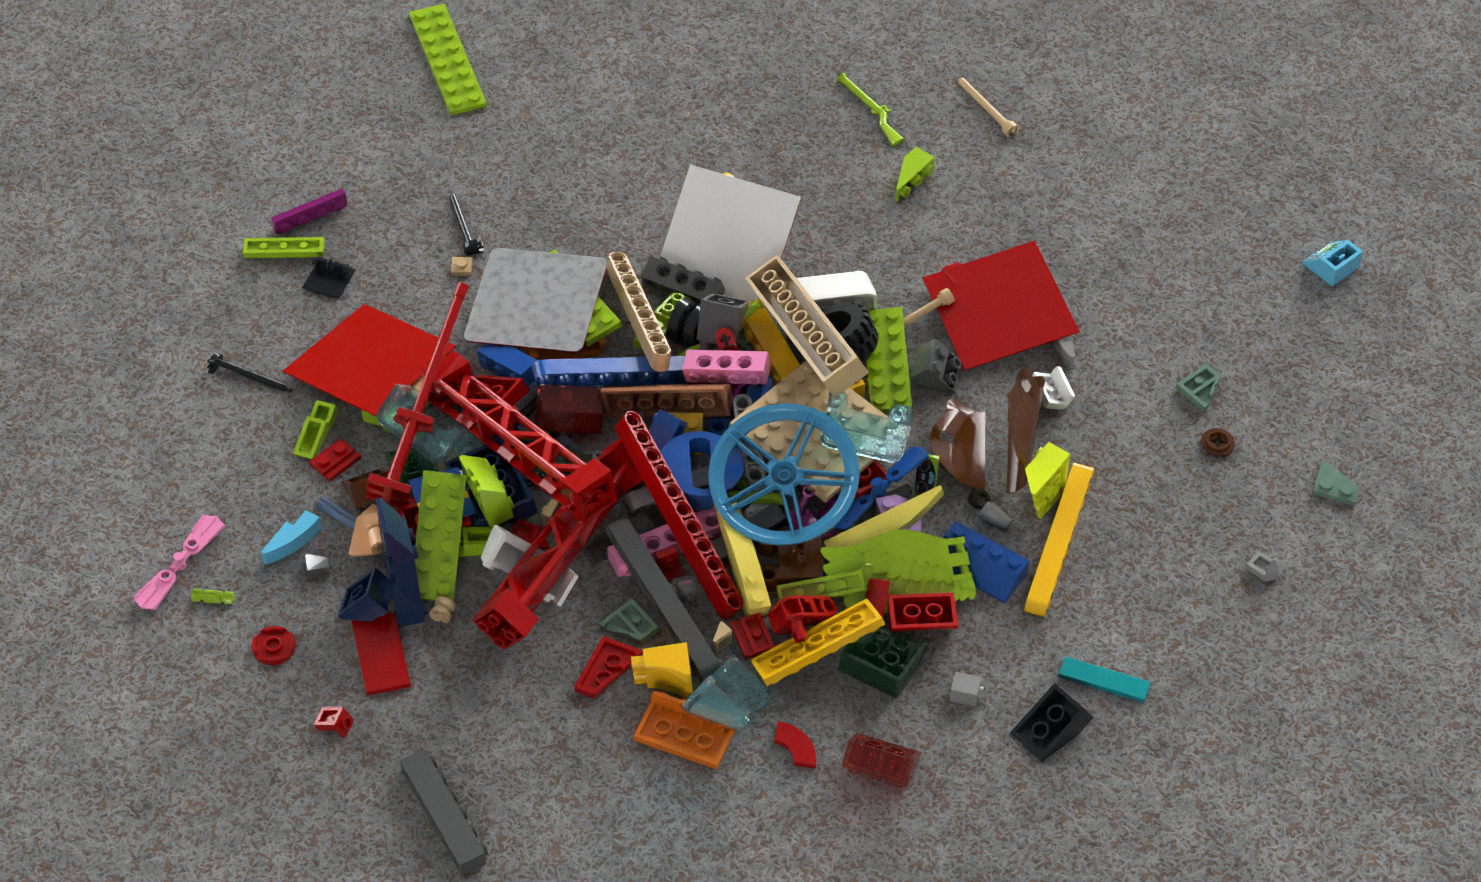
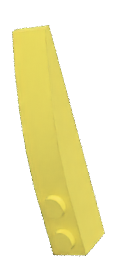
M939 485L824 541L826 547L851 546L885 532L909 529L944 495L943 489Z
M714 504L736 587L743 600L744 616L756 613L765 616L769 612L771 603L752 539L732 528L723 519ZM738 509L737 512L742 516L740 509Z

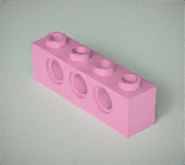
M687 350L682 370L686 382L756 385L767 384L771 363L768 352Z

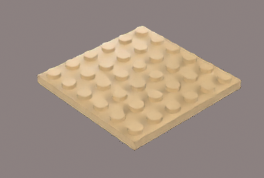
M807 360L729 424L730 427L747 413L768 405L788 403L817 409L834 419L846 431L855 447L860 473L905 433L904 428L850 388L834 398ZM771 422L757 427L745 436L776 460H782L788 452L802 422ZM806 425L791 456H797L810 425ZM814 427L797 467L799 469L844 473V464L839 450L827 435ZM806 475V479L844 480V478ZM810 485L807 489L810 491L815 490V495L826 503L843 486Z

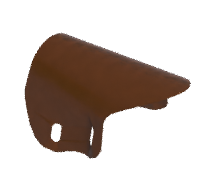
M1023 368L1018 373L1014 386L1007 393L1009 423L1007 493L1019 491L1027 484L1028 479L1025 468L1032 460L1045 384L1043 376L1033 377L1027 368ZM951 399L947 402L944 415L932 428L930 435L931 449L935 455L939 456V462L956 480L970 487L985 490V412H975L960 401ZM946 431L953 435L955 438L953 443H948L941 439L940 432Z

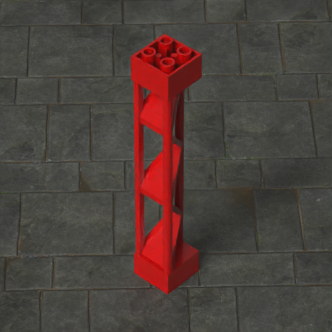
M620 438L603 449L597 457L598 461L612 471L617 501L624 492L643 481ZM617 502L584 524L561 505L493 595L472 619L477 627L485 632L503 650L524 639L539 620L533 614ZM553 531L557 546L531 558L550 532Z

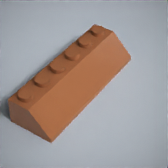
M722 383L607 386L601 388L600 391L607 415L610 418H622L628 411L638 413L641 418H653L659 410L673 413H703V417L731 416L734 398L731 385Z

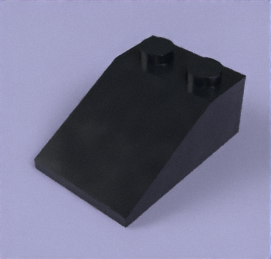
M1054 683L1012 729L1010 734L1043 762L1079 735L1094 717Z

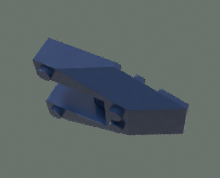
M376 498L387 575H389L398 627L424 623V615L428 613L426 602L421 601L415 565L418 552L416 545L412 546L411 541H415L413 529L408 528L406 519L382 498Z

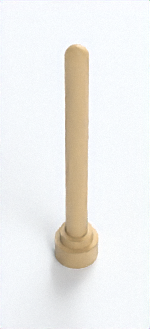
M964 78L958 80V83L1002 126V132L1007 137H1010L1009 134L1012 132L1014 135L1018 133L1019 126L1014 121L1006 120Z
M945 288L939 292L937 299L903 318L904 327L941 305L947 304L948 306L955 302L951 291Z

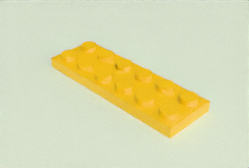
M865 599L806 630L808 636L806 641L795 643L793 637L752 658L750 661L765 685L769 686L790 674L798 672L801 668L819 661L820 658L838 651L841 647L857 641L860 637L878 630L885 623L869 600Z

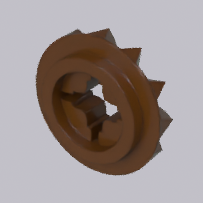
M1219 428L1206 431L1201 438L1202 449H1206L1208 455L1212 453L1216 457L1218 455L1225 457L1227 453H1232L1235 446L1234 437L1228 431ZM1217 438H1219L1220 441L1219 447H1217L1215 444Z

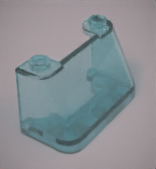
M396 384L377 413L378 422L400 439L404 427L393 421V417L396 415L399 407L409 410L413 409L419 390L411 385ZM433 423L432 433H416L412 448L433 463H443L467 447L475 436L462 426L454 427L451 431H445L436 423Z
M829 391L824 413L834 419L846 431L853 442L857 455L894 463L902 459L911 429L912 407L895 405L890 409L887 418L847 408L848 397L844 392L834 398ZM821 431V443L828 448L838 450L833 441Z
M733 654L712 676H708L680 707L694 716L735 729L737 726L742 729L750 720L747 716L756 707L761 710L769 701L767 696L772 691Z

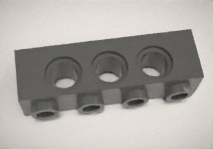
M650 255L640 276L645 284L669 293L673 291L681 293L700 305L701 299L710 294L723 295L725 292L720 279L713 276L708 278L698 270H687L685 266L679 263L674 265L661 256L656 258ZM670 272L667 277H661L663 273ZM682 279H688L685 284H679ZM700 286H706L703 291H697Z

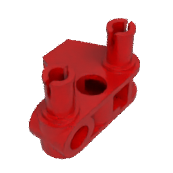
M793 595L779 600L769 612L768 618L774 635L792 633L794 642L802 643L808 639L804 627L817 625L833 617L836 614L837 608L834 601L828 596Z

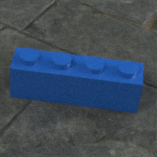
M955 521L943 538L965 537L966 543L964 548L968 552L970 561L968 567L969 572L972 573L975 587L1006 603L1028 575L1030 560ZM948 546L949 554L957 553L955 546ZM952 567L954 575L961 574L960 567Z

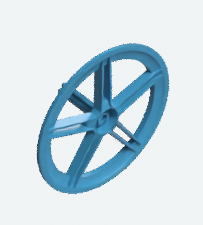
M784 403L758 408L735 421L724 432L715 446L710 460L708 476L714 504L723 519L732 528L754 541L782 546L810 541L833 528L845 516L854 501L859 484L860 470L853 442L846 431L834 419L808 406ZM771 422H802L788 452L782 460H776L745 435L757 427ZM808 424L810 426L797 456L793 457L791 455ZM814 427L827 435L839 450L844 464V473L799 469L797 467ZM741 439L766 457L769 462L765 464L739 441ZM737 445L765 469L769 475L729 499L725 489V468L732 450ZM806 475L844 478V480L806 479ZM798 484L843 486L838 500L830 511L815 523L803 528L795 487ZM761 486H766L765 489L757 492L756 494L744 499L743 501L735 505H732L734 502L738 501L739 499L743 498L744 496L748 495L754 490L760 488ZM774 490H779L790 531H773L758 527L743 518L737 510ZM792 498L799 528L797 530H794L787 500L790 501Z

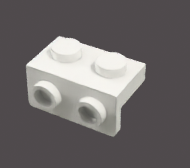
M1056 366L1051 374L1033 373V377L1043 376L1045 379L1042 395L1044 407L1048 409H1066L1075 395L1062 368Z

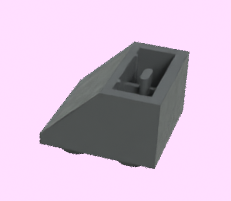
M934 339L918 347L910 378L922 388L956 393L962 364L960 359L947 349L946 346L937 339Z

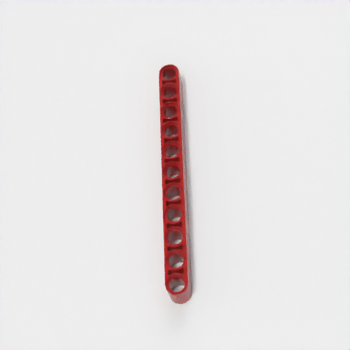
M634 411L626 412L615 426L619 438L716 613L722 619H731L742 608V597L642 418Z

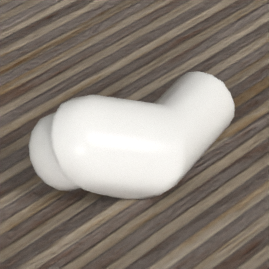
M751 504L744 511V518L746 520L769 505Z

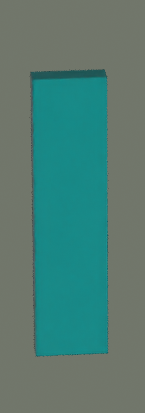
M1066 656L1058 675L1059 678L1143 703L1151 683L1150 681Z

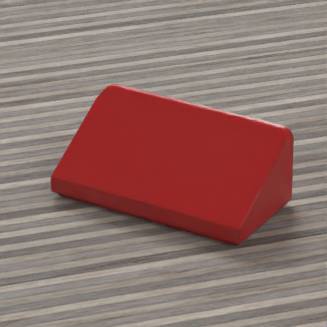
M869 578L865 599L869 600L884 620L890 581Z

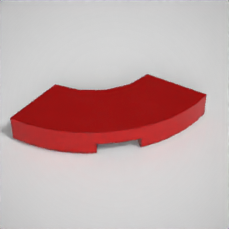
M778 721L774 743L785 747L791 753L793 766L816 769V752L808 736L797 727Z

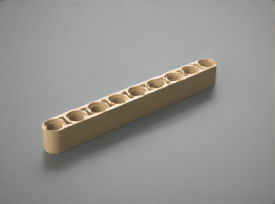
M612 252L609 255L608 263L610 280L651 368L658 372L666 371L670 365V346L627 256L622 252Z

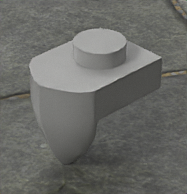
M1258 551L1246 564L1245 569L1263 581L1268 582L1277 579L1279 561L1277 558L1271 559Z

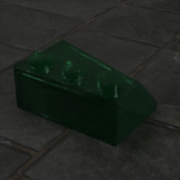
M879 628L846 645L841 652L838 670L897 699L918 669L931 639L924 637L923 640L911 638L910 634L905 633L902 636L890 634L889 630Z

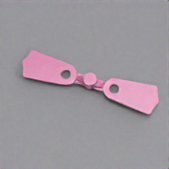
M203 514L183 544L184 550L173 555L174 561L170 567L160 571L133 597V600L141 609L156 610L176 581V574L174 572L185 570L187 558L190 555L199 553L225 528V524L220 521L218 516Z

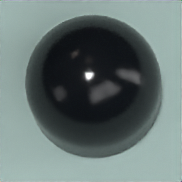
M984 489L973 490L968 496V503L975 509H982L984 505L980 506L976 503L977 494L985 498V504L988 501L990 502V496Z

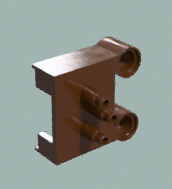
M821 536L794 545L779 546L757 542L758 553L762 556L769 557L778 552L779 569L772 565L761 567L767 592L776 590L777 585L823 577L822 554L820 553L822 547Z

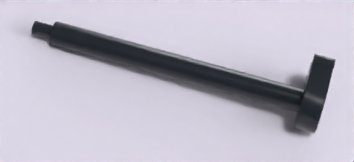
M450 193V200L466 242L463 246L464 253L468 256L484 252V245L480 237L472 240L458 199L454 193Z
M217 352L207 361L210 363L207 366V369H209L208 373L214 374L220 366L281 391H292V388H289L286 384L223 360V355Z

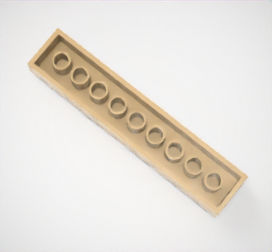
M778 254L745 278L834 398L869 373Z

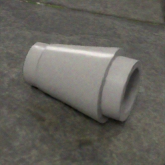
M988 501L979 514L983 521L1004 530L1012 521L994 502L990 503Z

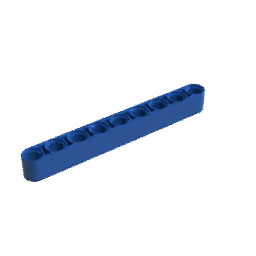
M670 356L669 369L663 372L653 370L646 357L538 360L532 365L537 386L542 388L689 383L686 382L682 370L685 356Z

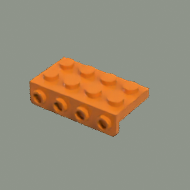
M653 691L651 702L633 737L635 742L718 770L736 732V719L729 714L713 711L706 706L695 705L686 699H678L665 692Z

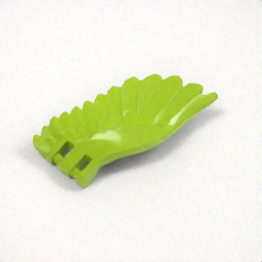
M901 529L879 534L851 546L821 547L820 549L823 557L829 560V563L823 566L824 572L828 576L862 569L866 590L868 579L872 578L890 581L888 595L954 592L955 602L958 599L963 602L967 597L970 600L976 597V587L968 567L970 565L969 556L964 548L966 543L965 537L944 539L915 530ZM948 546H955L957 553L949 554ZM952 567H960L961 574L954 575ZM866 591L840 597L844 598L845 607L850 608L865 600ZM887 598L886 609H885V613H886V614H887V608H888V598Z

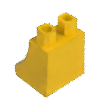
M687 642L643 649L642 656L631 657L635 684L647 683V688L670 691L689 702L694 701Z

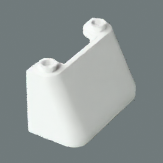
M863 271L797 278L820 309L827 308L831 304L836 305L839 302L858 303L867 310L877 309L876 291L867 273Z

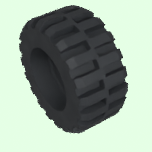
M839 302L836 305L831 304L827 308H821L822 312L860 361L867 360L870 357V353L875 351L879 339L878 332L867 309L853 302Z

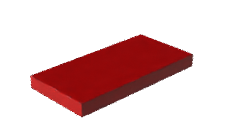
M395 612L387 613L382 617L378 616L372 622L351 621L367 696L411 687Z

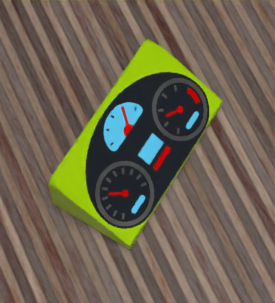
M929 455V458L917 467L914 496H919L936 487L939 456Z

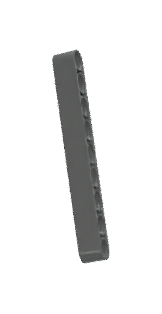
M624 517L607 525L605 528L610 541L676 644L687 642L690 667L695 674L698 673L701 678L700 681L703 682L721 673L722 669L718 659L630 521Z

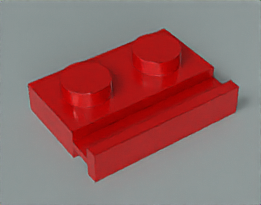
M340 438L310 460L309 465L331 482L359 461L361 454L356 453L354 448Z
M760 613L739 618V621H730L731 630L744 660H748L752 656L756 657L775 647Z

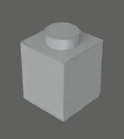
M955 672L950 701L976 706L977 700H982L984 687L981 686L982 677Z

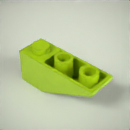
M915 147L904 157L896 188L897 202L899 201V195L906 198L910 194L911 188L906 186L908 182L918 187L922 183L923 178L932 175L935 169V157L918 147Z

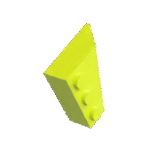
M1050 442L1044 448H1039L1035 458L1025 468L1036 514L1040 519L1063 494L1070 460V453Z

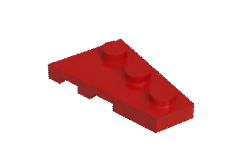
M603 636L576 682L574 691L595 699L632 666L631 657L642 656L643 650Z

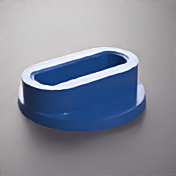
M705 431L687 432L671 439L661 450L664 460L692 509L714 508V501L710 488L698 489L692 486L690 454L695 452L705 453L709 456L710 464L712 453L721 435ZM737 446L732 450L725 468L724 481L726 493L738 484L744 469L743 457Z

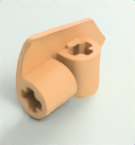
M372 503L356 518L348 552L351 557L383 553L376 504Z

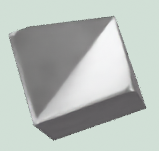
M305 554L308 579L330 576L327 557Z

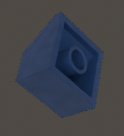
M376 567L346 589L338 617L340 619L372 622L378 616H384L389 609V600L393 596L390 579Z

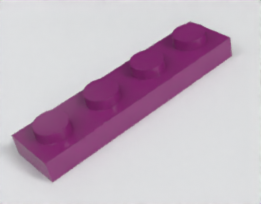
M341 188L271 217L274 232L276 234L286 233L291 228L305 225L312 219L322 218L334 210H341L347 205L346 193Z

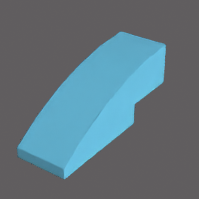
M305 510L294 525L285 522L261 551L263 563L268 565L276 562L308 543L322 529L320 517Z

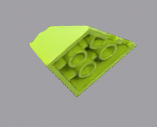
M466 455L459 456L464 475H467L466 481L490 528L495 524L498 525L513 518L511 509L515 508L511 497H507V491L502 480H498L495 466H490L486 458Z

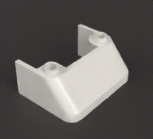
M495 524L481 556L482 565L492 571L497 568L509 574L531 544ZM538 548L531 558L543 553L544 551ZM568 566L543 600L547 602L553 600L561 607L579 576Z

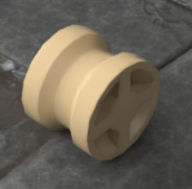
M437 597L434 601V607L429 612V616L435 621L449 623L451 619L450 613L455 610L456 605L447 597Z

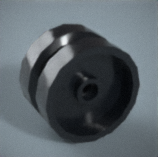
M682 298L676 304L666 329V336L669 340L676 343L682 342L688 348L700 344V341L697 340L700 305L697 306L694 301L687 298Z

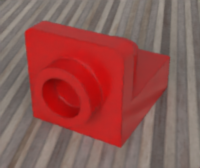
M675 545L655 552L656 564L668 582L684 576V572L679 564V551Z
M322 707L313 725L317 730H335L340 737L346 738L354 719L344 707Z

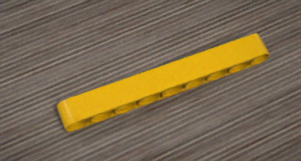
M1077 463L1072 465L1026 600L1024 612L1046 618V611L1049 609L1052 593L1055 591L1058 575L1060 576L1063 560L1066 558L1069 542L1071 543L1074 527L1077 525L1079 513L1085 501V494L1088 492L1090 480L1093 477V467Z

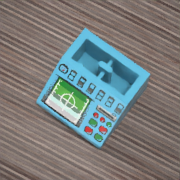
M1349 240L1330 242L1305 259L1303 265L1330 286H1334L1359 268L1363 251Z

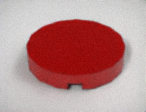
M271 626L262 629L257 636H254L251 648L253 656L257 661L265 665H277L291 658L295 652L296 643L294 635L288 632L286 628Z

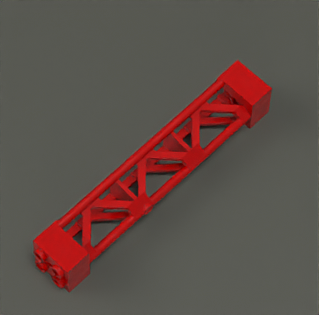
M455 350L442 358L428 397V401L433 406L459 423L564 506L571 515L583 524L617 502L612 471L596 458L588 463L583 462L522 415L516 406L509 405L474 378L470 362ZM427 368L421 371L423 379L425 377ZM477 390L488 399H473V394ZM457 404L464 408L461 414L453 409ZM476 406H487L495 408L484 413ZM516 421L529 431H513ZM496 433L505 440L504 444L500 446L490 437ZM517 438L537 440L528 445H525ZM559 453L572 464H555V458ZM538 466L546 472V476L542 479L532 469ZM560 471H568L573 473L566 477ZM569 489L571 491L569 495L571 501L561 494L559 490Z

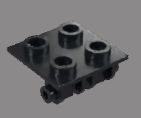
M321 256L314 257L312 264L315 267L302 286V289L339 299L356 270L349 267V264L338 263V261L333 262L332 259H329L327 262V259Z

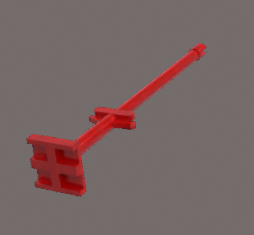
M459 282L454 291L452 303L413 409L409 410L399 407L396 415L393 417V421L404 427V431L387 478L370 473L365 498L376 501V498L380 497L388 505L396 508L406 506L409 503L412 486L401 483L399 480L416 433H432L434 419L422 413L462 303L466 298L469 289L466 283Z

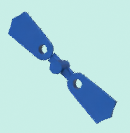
M911 446L887 471V479L882 480L880 477L872 479L871 485L873 488L869 495H862L854 500L845 516L834 526V529L845 531L850 529L862 517L865 511L871 507L873 500L877 497L887 496L886 489L892 482L900 481L906 474L913 471L929 458L925 448Z

